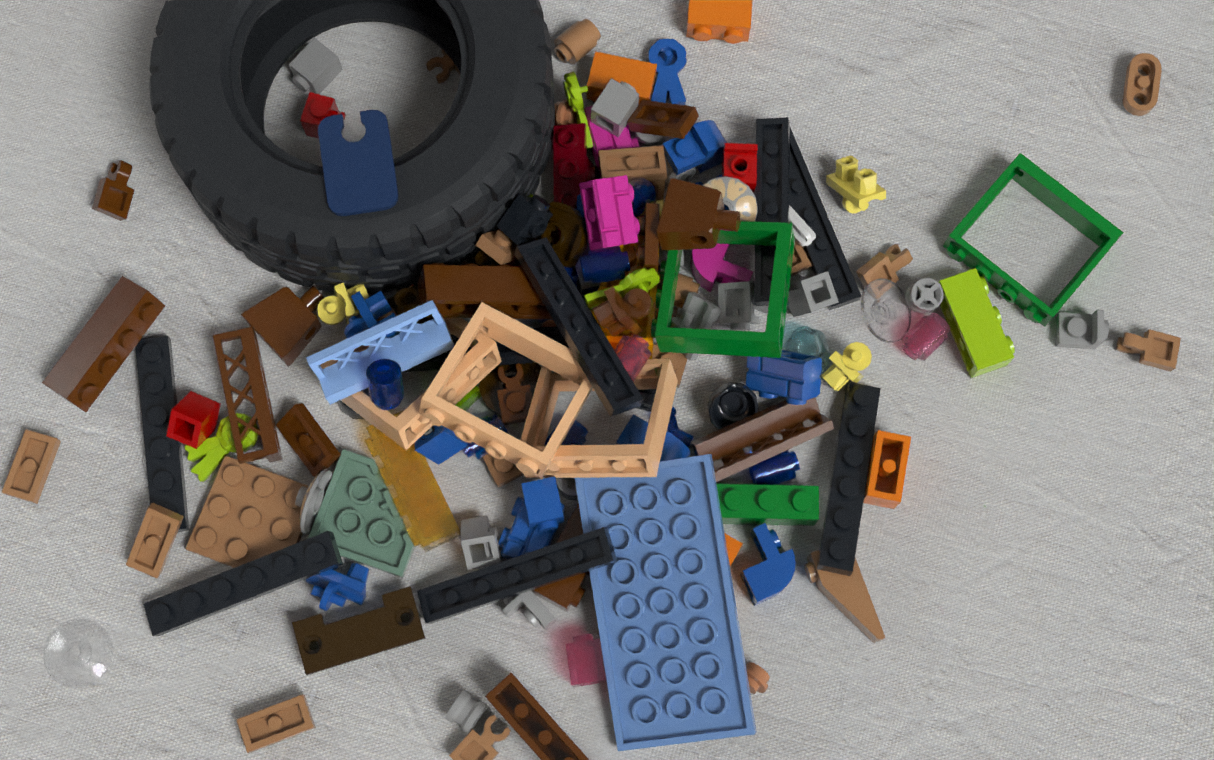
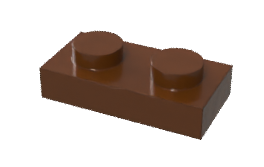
M642 100L628 119L627 124L633 132L684 139L699 115L693 106Z
M646 203L645 216L638 215L640 225L638 235L644 236V246L637 247V266H643V268L647 269L654 268L657 272L659 249L657 229L659 225L660 204Z
M303 403L295 404L276 424L313 477H316L321 471L328 469L341 455Z

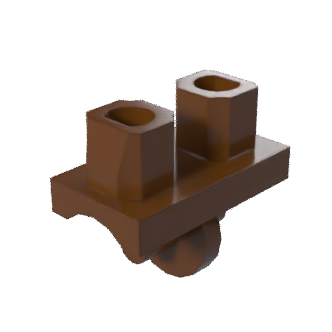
M612 286L604 291L608 300L592 308L600 325L604 329L607 328L613 337L627 329L634 335H637L644 330L635 319L646 317L652 309L653 302L651 296L643 289H632L623 297Z

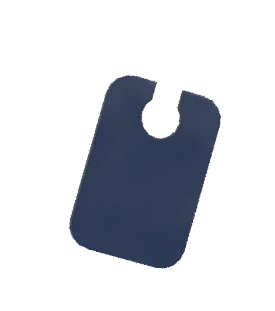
M379 110L360 111L361 123L366 128L364 137L356 142H349L343 138L342 131L345 126L342 114L326 117L318 125L327 203L332 213L337 216H350L387 210L394 207L398 201L399 193L389 124L386 115Z

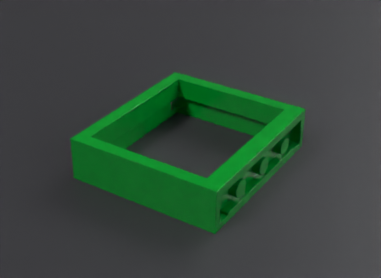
M1019 153L951 232L943 247L947 249V254L955 261L963 262L971 269L976 268L979 276H983L986 282L998 290V294L1009 303L1014 302L1024 310V315L1034 323H1040L1045 327L1124 232L1031 160ZM1012 179L1099 246L1049 306L962 238Z
M740 221L738 232L720 230L717 244L776 246L765 332L671 328L682 250H666L668 252L667 260H662L660 267L663 286L656 293V308L659 309L658 318L653 319L651 324V337L656 338L660 352L781 358L795 246L792 223Z

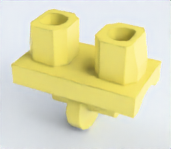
M846 156L836 160V172L826 175V184L843 196L842 205L849 213L865 211L869 206L868 202L871 200L886 199V190L877 184V173L865 168L858 170V160L853 156Z
M344 283L334 286L335 296L325 297L318 304L317 312L321 321L327 325H337L346 318L348 325L349 318L360 314L351 296L360 291L364 299L369 297L364 284L347 290Z
M854 342L846 346L843 355L835 351L829 357L833 364L821 377L837 391H840L850 380L858 383L864 377L858 371L866 369L871 363V350L863 343Z

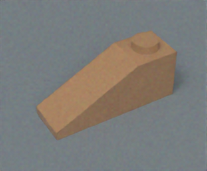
M819 550L810 553L807 556L808 563L804 564L810 583L815 582L818 590L873 643L886 638L856 558L851 576L816 569Z

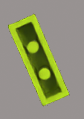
M974 268L940 280L938 283L943 288L944 294L940 308L970 378L1007 366L1015 358L1013 355L1015 348L1011 338L1008 335L1005 336L1000 325L1002 318L998 308L992 306L988 297L989 288L983 276L980 277L977 269Z

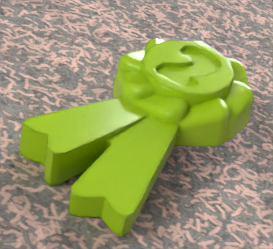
M572 71L564 74V91L568 105L576 112L577 124H586V149L593 147V142L581 94L588 92L587 85L579 86L576 74Z
M641 268L629 273L619 285L613 287L623 297L627 292L635 288L643 289L648 293L660 282V277L654 268ZM609 288L584 295V301L590 310L593 311L592 308L608 300L604 291Z
M236 413L237 417L246 423H249L252 418L247 414ZM229 415L220 420L215 437L206 439L197 449L188 445L184 447L189 452L188 461L194 462L204 457L191 469L192 473L198 474L200 482L207 480L224 459L225 455L229 452L236 453ZM239 424L240 433H242L245 427ZM252 431L248 433L242 442L244 453L254 447L257 442L258 435Z

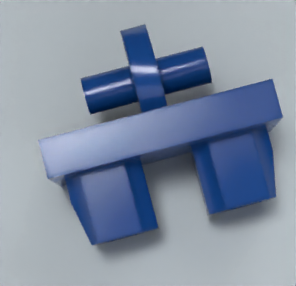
M360 291L351 296L362 318L357 316L349 318V324L344 331L346 339L396 317L392 313L384 319L377 321L378 318L392 311L381 291L367 299H364ZM393 331L389 334H386L385 338H392L396 335H399L400 331Z
M352 563L347 575L337 572L338 567L306 579L307 583L314 585L311 594L321 598L319 608L327 611L332 603L343 607L346 599L362 606L366 598L369 569L360 564Z

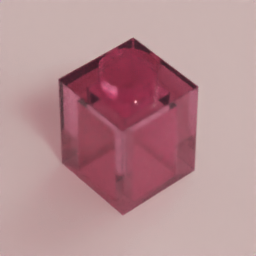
M593 634L572 637L573 643L565 644L571 686L575 688L606 683L600 638L593 639Z

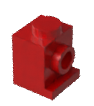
M309 92L300 122L306 136L319 139L318 125L324 118L342 114L345 120L346 114L338 110L334 98Z
M725 143L722 154V177L728 176L741 180L750 187L753 193L757 181L758 144ZM736 168H746L744 171L736 170Z

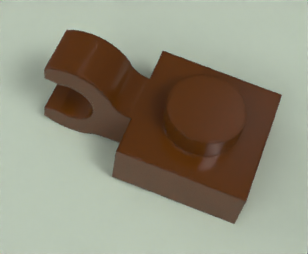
M122 160L119 161L118 165L111 163L108 178L105 177L99 181L92 205L93 210L119 221L127 219L135 191L126 186L132 172L131 164Z

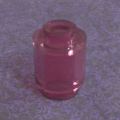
M936 313L923 316L901 338L904 344L902 349L905 354L913 360L920 359L925 361L947 340V334L950 332L948 323Z
M632 334L630 337L622 336L614 348L633 382L651 356L648 342L635 334Z

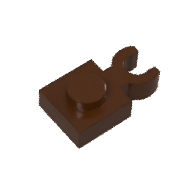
M520 363L516 364L517 374L513 378L505 376L503 367L498 368L499 380L506 386V389L497 391L504 426L526 422L531 405L532 393L530 385L520 386L524 378L523 368Z

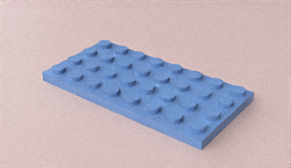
M712 454L662 461L659 463L657 477L575 478L583 534L602 527L608 528L617 558L615 563L589 571L617 750L626 751L755 735L757 731Z

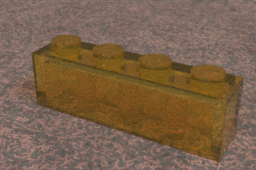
M403 410L393 415L397 417L403 412ZM370 425L366 427L370 437L365 439V442L373 458L378 455L380 456L384 467L378 470L387 487L393 485L398 496L393 498V502L400 516L402 517L407 514L412 526L407 528V532L414 546L421 545L424 551L428 552L461 536V531L425 456L415 451V443L405 450L375 426Z

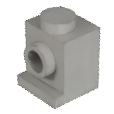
M828 271L794 282L796 289L789 291V307L793 317L811 313L839 302Z
M488 515L461 520V545L467 570L500 563L498 531L496 527L491 528Z

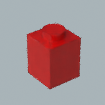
M190 391L171 409L166 436L197 449L215 431L221 403Z

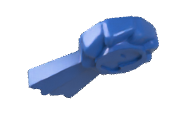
M659 39L649 49V63L657 64L656 73L658 74L651 101L666 103L667 92H669L671 104L685 105L686 97L678 77V73L686 65L685 48L675 39Z

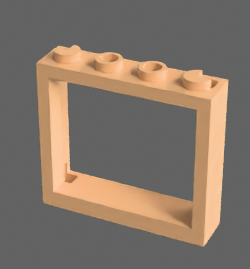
M392 311L388 312L387 314H385V315L381 316L380 318H378L377 321H380V320L384 319L385 317L389 316V315L392 314L393 312H392ZM443 318L449 332L460 338L468 322L462 318ZM480 332L477 333L469 346L472 349L462 357L438 396L453 405H456L502 362L496 342ZM360 346L354 349L353 352L364 351L369 346ZM329 360L320 366L324 369L335 364L338 360ZM362 391L341 400L405 450L433 426L431 419L419 414L421 399L425 392L397 417Z
M481 302L423 395L419 414L431 419L432 425H442L453 431L460 440L467 443L474 442L485 448L486 452L496 459L504 458L515 464L522 473L528 471L542 479L593 387L570 348ZM478 332L580 385L543 452L438 397Z
M620 360L638 390L656 389L644 444L560 445L543 478L657 477L678 383L671 360ZM544 366L540 370L520 439L541 452L546 447L544 445L559 392L577 391L580 385L556 372L552 373V370ZM528 471L523 473L525 478H539Z

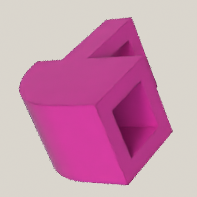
M716 244L712 249H692L690 266L693 277L702 288L709 292L712 291L715 281L722 284L748 282L751 280L753 271L724 260L730 244Z

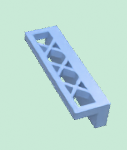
M431 300L306 358L308 365L320 380L326 400L331 405L453 349L455 345L445 320L434 301ZM430 314H432L434 318L423 324L417 323L419 319H422ZM393 331H400L399 335H396L392 338H385L386 334H389ZM362 345L369 346L364 351L353 352L354 349ZM329 360H338L335 364L324 369L320 366Z

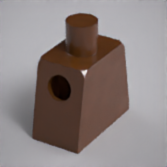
M670 178L657 229L661 249H712L717 244L720 230L738 232L740 212L724 210L722 192L717 189Z
M314 286L300 298L289 287H283L241 315L249 326L253 327L254 331L289 367L321 329L322 325L313 312L318 308V304L324 297Z

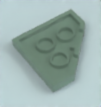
M343 449L308 539L326 531H331L334 534L341 557L403 578L415 548L410 534L375 460Z

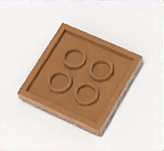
M225 455L185 549L235 568L300 542L303 535L300 528L301 507L296 506L295 501L302 486L308 488L309 486L247 463L239 464L237 459Z

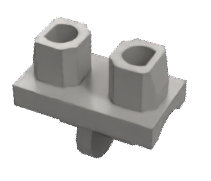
M689 292L679 317L672 318L671 328L710 329L712 323L718 321L722 310L696 292ZM683 353L690 361L696 360L698 354Z

